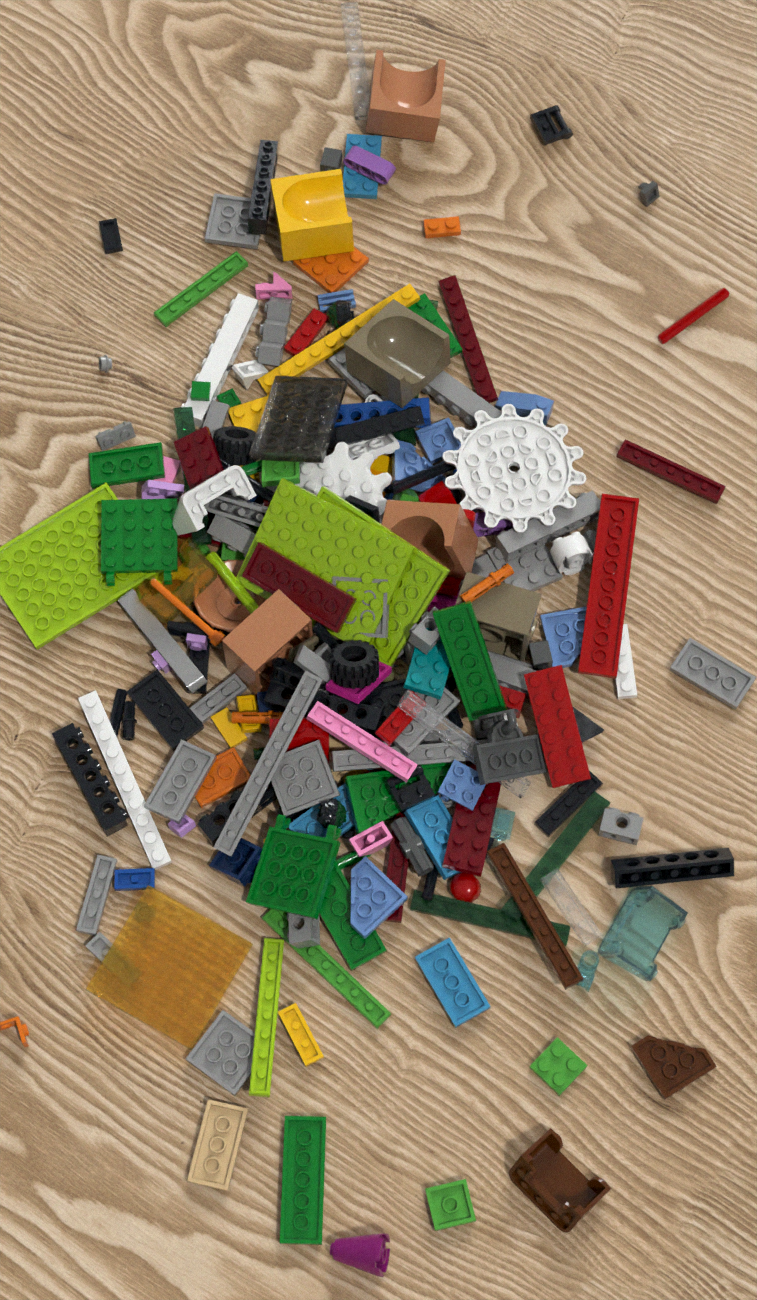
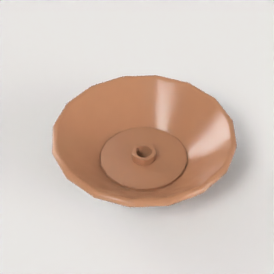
M244 560L224 561L234 576L237 577ZM213 566L200 575L194 587V605L200 617L212 627L232 632L251 613ZM245 588L259 606L267 600Z

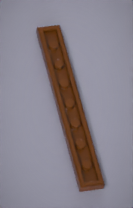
M505 843L488 850L487 856L564 989L566 990L582 982L584 978Z

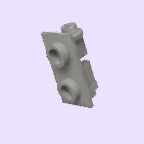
M124 421L122 424L113 427V430L108 429L101 433L99 432L95 437L100 444L101 450L104 451L136 437L132 423Z

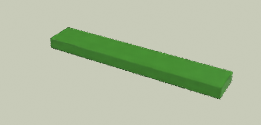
M236 251L155 311L154 316L166 328L248 267V262Z

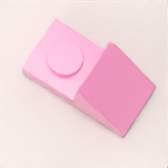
M273 272V284H255L257 300L270 299L271 296L292 299V286L275 272Z

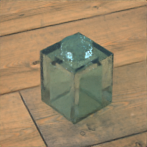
M496 808L491 836L500 841L510 840L515 818L514 811Z

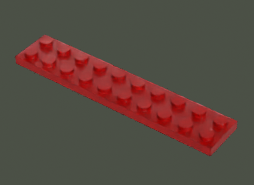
M603 493L601 495L578 668L579 674L617 678L639 498Z

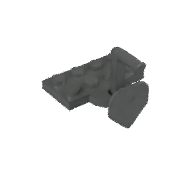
M518 709L491 713L472 720L477 740H488V743L472 746L480 785L547 772L539 734L523 737L521 729L517 726L515 713L518 712ZM493 718L494 724L492 727L483 730L481 720Z

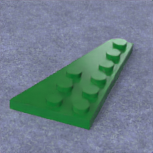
M452 763L421 765L424 775L435 794L438 793ZM386 770L345 777L357 834L400 813L384 783V780L387 778L397 777ZM415 776L409 779L407 783L404 781L395 787L398 791L418 782Z

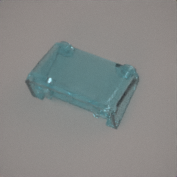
M653 886L635 887L628 894L600 944L598 954L645 981H651L658 972L657 964L653 961L670 930L679 929L684 925L688 912Z

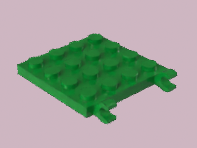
M177 498L102 500L101 573L106 574L107 586H115V573L164 572V585H172V572H178V535L172 524L178 506Z
M278 814L275 827L269 826L246 903L317 920L341 844L337 839L340 837L342 829L329 824L325 838L289 831L286 829L289 827L291 819L286 818L285 815Z

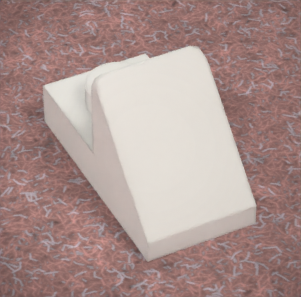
M258 359L232 366L235 377L246 390L250 387L253 380L259 379L269 372L261 363H258Z

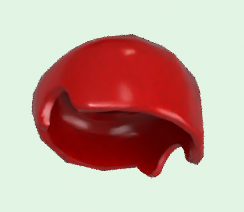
M460 872L454 875L449 883L450 893L458 901L472 903L478 899L481 893V884L475 875Z

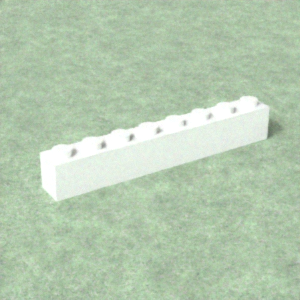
M238 293L236 299L231 301L230 311L223 318V326L216 333V341L210 345L209 355L207 358H204L201 366L202 370L200 373H197L194 380L211 382L210 401H191L192 388H190L186 404L183 403L180 409L183 422L202 428L211 401L217 400V396L258 313L259 304L257 299Z

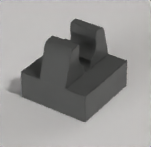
M654 181L649 184L643 182L638 186L641 189L639 195L643 205L648 207L660 197L658 184Z

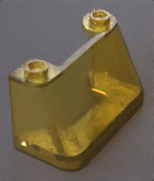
M190 537L180 546V554L185 561L178 567V572L172 573V585H164V582L162 583L165 588L187 607L217 578L218 574L212 562ZM146 580L135 588L139 601L161 622L168 623L169 620L173 621L181 613L178 608L151 586V580Z

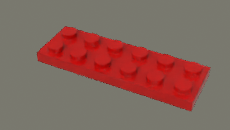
M562 665L524 674L552 787L557 788L591 779Z

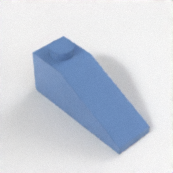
M501 391L495 408L502 410L505 404H512L516 409L517 415L520 417L529 416L533 409H541L544 412L543 424L546 426L553 411L554 401L536 394Z

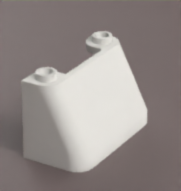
M234 465L224 469L181 496L172 522L177 535L196 532L204 528L202 519L208 514L204 505L223 493L245 499L246 501L257 496L244 470L240 466Z

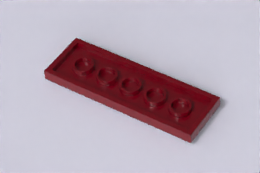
M258 542L242 574V577L272 595L279 589L307 616L336 633H340L357 598L262 542Z
M468 761L465 763L466 766L477 771L475 762ZM502 781L485 785L473 811L456 803L442 864L443 868L481 877Z

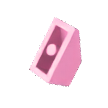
M382 821L350 838L349 842L358 857L374 854L390 844L393 837Z

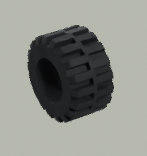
M237 426L223 427L214 431L213 441L218 455L231 465L243 466L258 460L260 436L255 431Z
M349 640L348 642H341V644H337L335 648H332L330 653V675L333 682L344 688L351 689L364 688V686H370L371 683H374L379 676V654L375 646L369 645V642L366 641L362 642V640Z

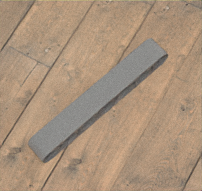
M133 588L117 600L192 694L207 683L202 673Z

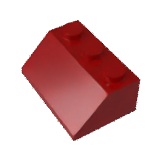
M270 719L269 739L280 719ZM303 719L286 752L320 740L329 763V733L309 720Z

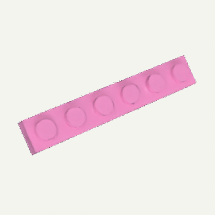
M319 701L316 702L306 718L406 783L418 765Z

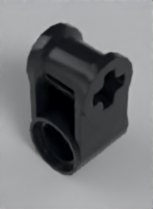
M275 658L272 660L273 670L269 675V679L274 683L295 690L305 671L295 663L284 658Z

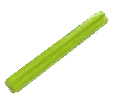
M214 551L209 553L207 560L247 610L253 613L259 605L236 579L218 554Z

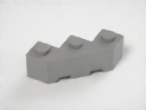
M271 296L269 301L265 303L264 312L267 313V319L264 324H261L260 335H263L260 345L256 347L255 357H258V363L280 366L283 359V347L286 344L288 323H290L292 299Z

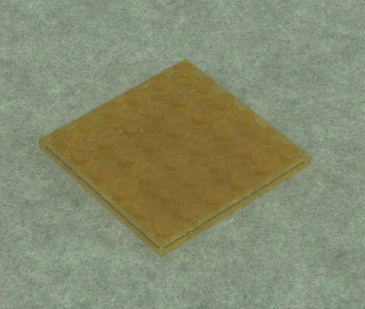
M148 885L88 984L86 991L192 1050L253 944Z

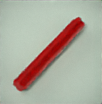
M722 288L660 333L657 338L661 344L668 342L728 298L729 291L726 288Z

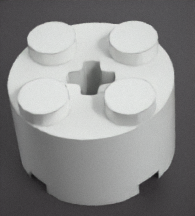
M574 532L564 538H556L552 542L553 546L550 550V555L560 574L562 572L565 575L576 574L585 569V564L589 563L590 565L593 561V554L580 532Z

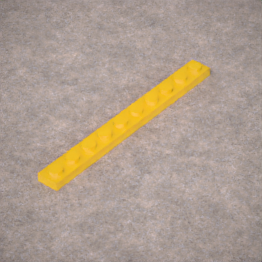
M409 283L257 379L258 383L267 396L271 395L345 348L344 343L393 299L408 308L420 300L418 293Z

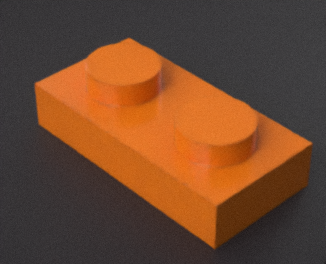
M459 216L424 219L425 239L461 235Z

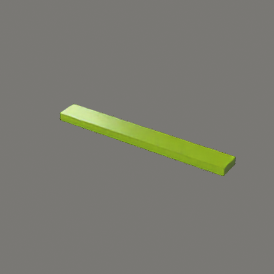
M264 938L249 1096L270 1098L284 939Z

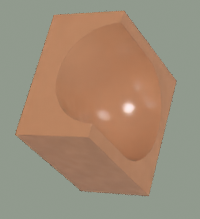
M376 49L365 132L434 142L440 120L446 60L439 59L436 65L430 69L410 72L390 65L384 58L383 50Z
M387 500L382 520L383 526L449 569L450 572L447 577L464 580L466 572L472 573L478 538L460 504Z
M278 589L222 640L227 670L231 674L235 673L247 686V689L257 697V692H264L269 688L271 682L269 675L273 670L272 660L275 658L288 660L290 649L313 636L312 620Z

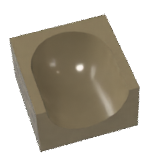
M394 299L344 343L347 372L401 408L408 404L451 363L449 334Z
M466 572L455 605L463 603L459 597L487 577ZM501 582L500 586H495L472 602L487 650L523 662L525 661L529 643H531L537 621L534 619L541 599L540 593Z

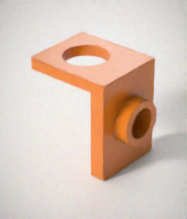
M19 1016L0 1022V1031L17 1025L24 1047L29 1046L26 1036H29L27 1025L22 1024Z

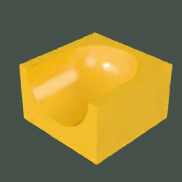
M341 169L270 179L273 209L283 262L354 251L352 218L348 217Z

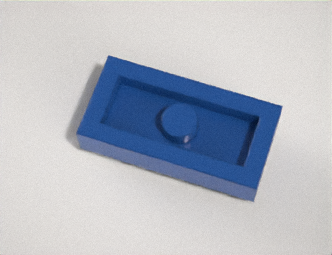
M155 868L115 870V891L155 890Z

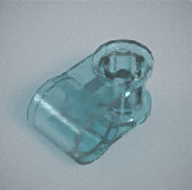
M592 950L584 952L577 967L584 979L576 985L585 988L587 992L591 988L599 963V956L596 952ZM591 957L594 959L595 964L587 965L584 959Z

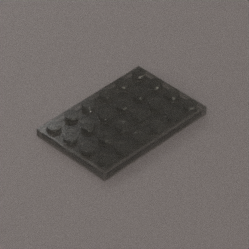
M275 376L249 453L250 459L323 463L346 391L347 379Z

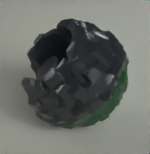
M337 300L327 311L328 322L332 326L340 328L354 319V311H350L352 303L347 302V300Z
M336 798L320 803L318 808L320 811L317 814L316 820L324 828H328L329 824L339 828L346 822L347 811Z

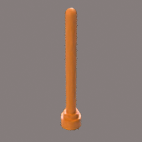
M156 579L151 580V586L209 636L211 644L217 647L226 636L225 634L216 629L213 630Z

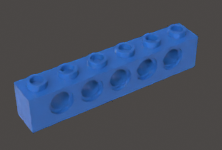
M429 397L412 399L403 408L392 401L318 406L319 428L322 432L368 420L373 416H383L417 406L421 407L425 425L418 428H424L431 425ZM360 417V420L353 421L354 418ZM336 419H342L340 422H334Z

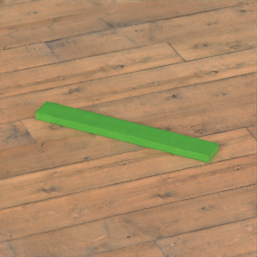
M270 909L262 917V920L284 939L295 952L376 1029L391 1016V1013L320 945L298 949L289 944L287 938L289 922L285 912Z

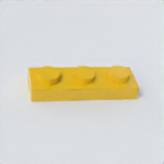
M294 1003L278 1011V1015L305 1067L323 1059L324 1056L297 1004Z

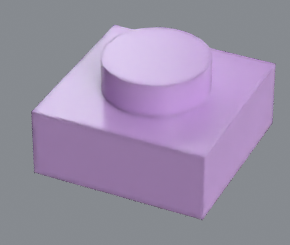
M187 633V647L194 651L207 650V636Z
M158 650L151 654L154 659L152 663L158 671L162 669L166 674L172 670Z
M185 814L180 824L170 821L168 826L171 831L182 838L194 829L196 824L194 820Z

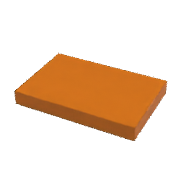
M234 747L216 756L214 764L195 796L201 808L247 784L251 775Z

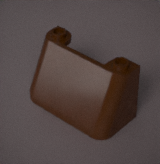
M550 1128L519 1157L509 1170V1177L559 1230L568 1233L611 1188L602 1178L593 1177L588 1180L560 1152L563 1146L562 1138Z

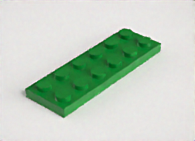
M471 601L433 611V616L469 721L476 720L483 715L507 710Z
M335 861L319 915L349 968L353 971L387 952V949L376 930L364 939L350 926L351 887Z
M285 1116L280 1244L322 1245L326 1117Z

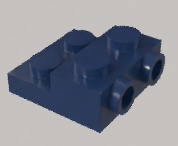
M241 838L232 857L218 851L209 866L211 869L227 876L229 880L245 887L247 883H251L257 864L261 858L262 848Z

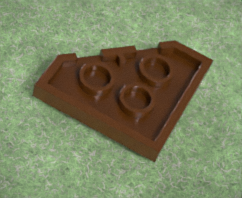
M649 1035L630 1047L664 1100L717 1067L706 1049L695 1048L670 1040H661Z

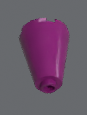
M386 1233L337 1238L335 1242L331 1243L330 1255L333 1256L335 1261L372 1275L383 1277L382 1272L387 1271L390 1249L386 1248V1242L390 1243V1238Z

